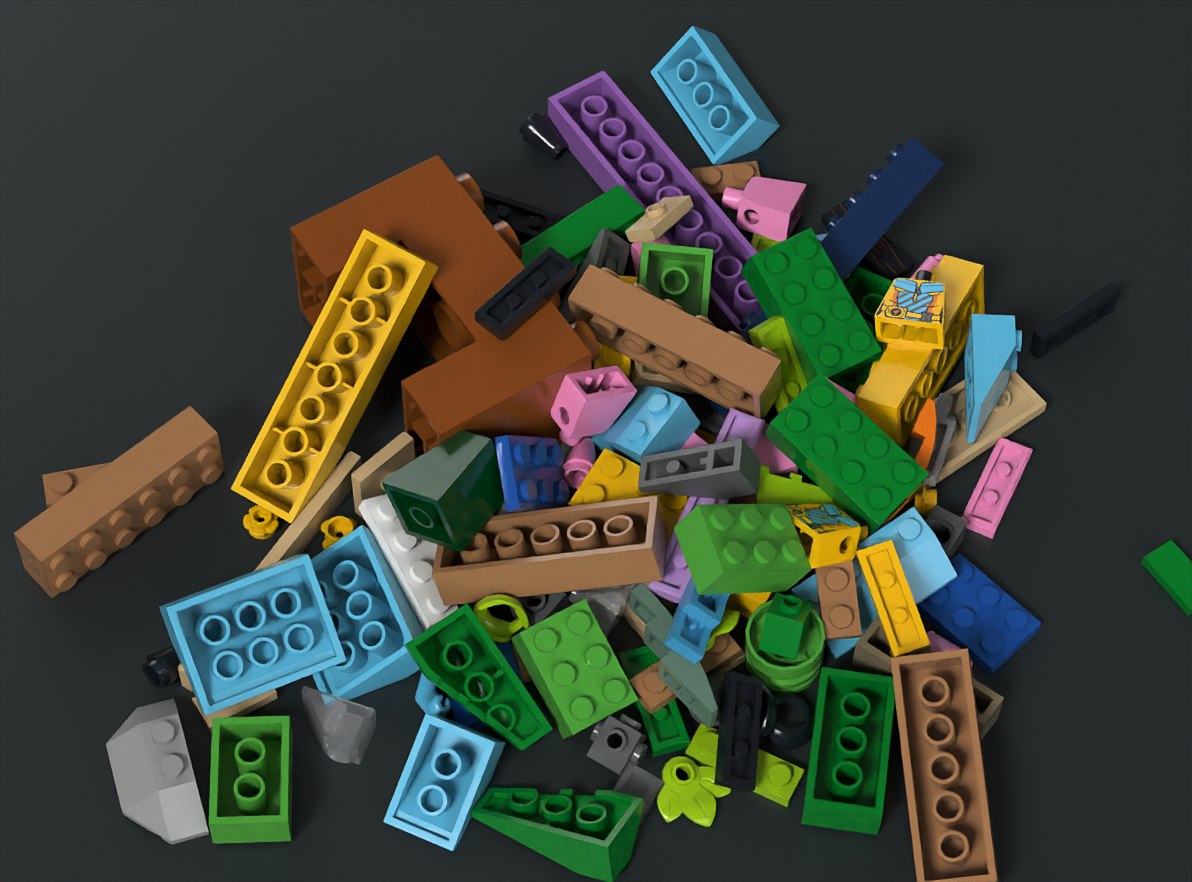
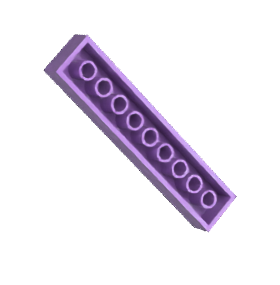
M604 70L549 97L548 120L562 140L569 146L568 149L604 193L619 184L645 210L649 206L658 203L664 197L690 195L694 206L664 235L671 245L713 249L707 316L714 324V327L726 333L732 331L740 335L743 330L739 325L752 310L756 314L762 310L741 272L749 258L757 254V251Z

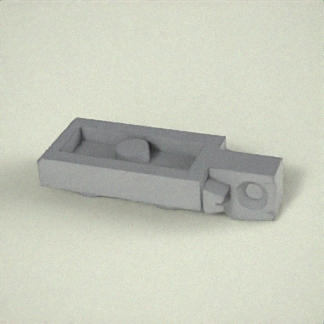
M941 392L935 405L936 434L933 451L926 469L929 475L923 482L936 487L957 422L956 417L949 415L954 396ZM912 439L908 455L912 459H914L921 445V442Z

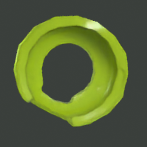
M491 594L477 602L474 606V614L495 642H508L511 636L521 628H529V621L524 607L518 600L508 595ZM500 604L509 605L515 609L518 619L512 622L497 619L489 613L488 607Z

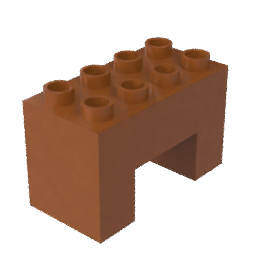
M439 155L290 227L300 311L311 326L314 327L362 231L366 229L378 233L439 266L409 324L434 357L436 363L401 380L405 431L414 438L415 459L462 430L477 435L483 434L489 437L494 444V438L505 435L557 439L559 438L561 428L551 417V408L566 374L591 370L592 362L600 358L597 340L590 328L582 320H577L571 324L566 321L558 310L561 306L558 292L503 341L499 340L475 321V312L525 268L519 260L522 258V248L515 232L507 222L502 220L492 225L482 211L485 209V203L475 180L466 172L455 177Z

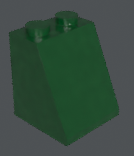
M464 430L388 475L381 482L405 534L461 553L505 501L494 442L483 434L477 435Z

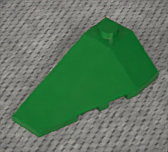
M468 603L404 645L428 680L520 751L553 730Z
M490 787L471 810V815L480 822L578 874L606 882H614L631 858L644 807L643 798L612 790H596L595 795H574L573 789H560L559 795L538 794L535 788Z

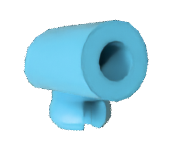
M421 672L415 695L417 704L426 714H438L445 717L451 709L450 700L448 698L444 700L443 696L439 695L436 691L437 686Z

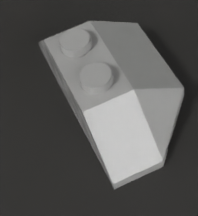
M172 698L136 708L106 743L123 815L147 830L161 836L163 840L171 845L209 835L175 699Z

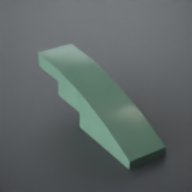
M644 583L638 584L631 590L629 608L646 624L643 642L660 659L658 678L708 729L712 728L716 722L718 707L706 673L699 661L694 665L664 645L673 617Z

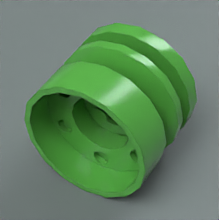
M770 600L760 605L749 618L745 630L746 669L751 677L763 680V685L771 693L797 694L809 688L819 677L825 646L824 624L816 610L811 608L805 640L796 660L760 650L765 618L772 602Z

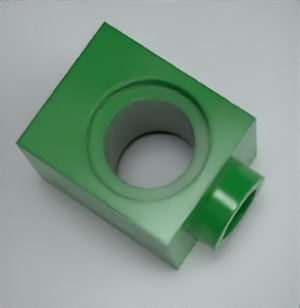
M776 593L766 614L759 649L796 660L805 640L813 603L803 601L794 595Z

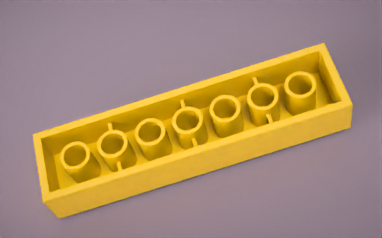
M366 229L362 231L231 487L233 491L291 524L294 522L334 471L439 266L378 233Z

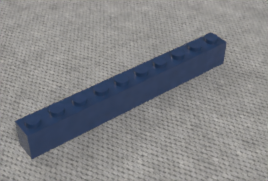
M913 137L905 146L898 143L886 157L890 162L884 170L878 166L865 181L869 185L868 189L864 193L857 190L844 205L849 209L843 217L837 213L824 228L828 234L819 242L842 282L944 165L942 161ZM763 309L758 314L752 310L739 325L743 330L740 335L746 340V343L752 346L748 331L768 320ZM696 393L721 416L725 418L728 415L730 409Z

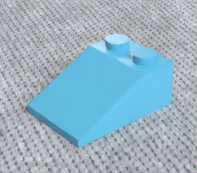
M972 314L964 352L966 443L975 442L1007 387L1010 371L1016 372L1017 351H1021L1022 331L1015 329V316Z
M633 385L637 390L636 394L612 426L604 433L585 437L592 439L595 443V449L603 451L606 448L639 466L643 456L680 450L701 423L685 399L660 387Z
M425 714L383 822L448 850L455 851L472 818L471 810L482 798L492 779L506 742L441 715Z

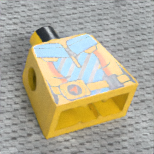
M920 270L915 273L914 279H894L875 313L877 342L944 349L946 318L945 285L941 282H935L936 278L933 273L927 270Z
M786 504L812 569L851 561L856 555L858 541H864L867 538L868 527L863 519H852L834 505Z

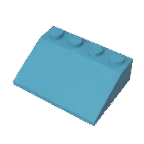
M361 525L311 559L347 660L312 674L324 704L329 708L407 678L420 670L404 645L424 631L370 529Z
M309 554L295 555L159 607L172 644L205 716L347 661Z

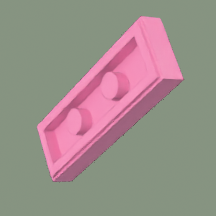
M1003 437L997 441L961 517L968 521L967 529L993 539L1030 460L1033 449Z

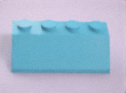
M692 26L650 71L713 165L718 166L757 150L780 127L714 33Z
M914 506L857 546L856 551L892 540L916 605L957 578V573L939 540ZM855 555L851 561H853L861 632L863 635L878 615ZM814 574L794 587L792 595L803 601L813 603L812 608L816 610L820 617L816 576ZM860 637L825 641V646L837 660L855 648L856 642Z

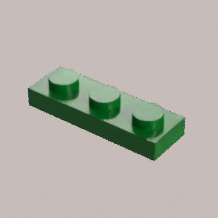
M648 646L618 653L619 664L628 681L660 660ZM675 699L651 715L639 700L634 702L644 733L648 736L647 741L653 757L688 748L690 739Z

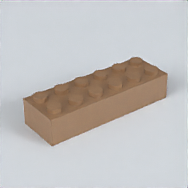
M590 264L568 297L572 323L577 320L585 322L594 334L597 342L728 409L733 408L764 420L782 390L781 360H779L774 352L763 347L758 349L746 343V340L735 332L728 331L726 333L714 327V324L704 316L696 315L694 317L684 312L676 302L669 299H664L663 301L651 295L650 291L644 286L637 283L631 285L621 280L614 271L602 267L599 269Z
M189 406L14 532L27 573L51 598L60 592L71 589L80 577L90 570L99 568L110 555L120 548L129 546L137 535L148 527L156 526L168 512L177 506L186 504L194 493L205 485L214 483L221 476V473L225 470L218 433Z
M658 495L496 515L488 520L462 553L437 545L432 576L444 606L479 602L491 594H504L517 598L662 581L668 525Z
M968 648L890 658L917 882H999L971 659Z

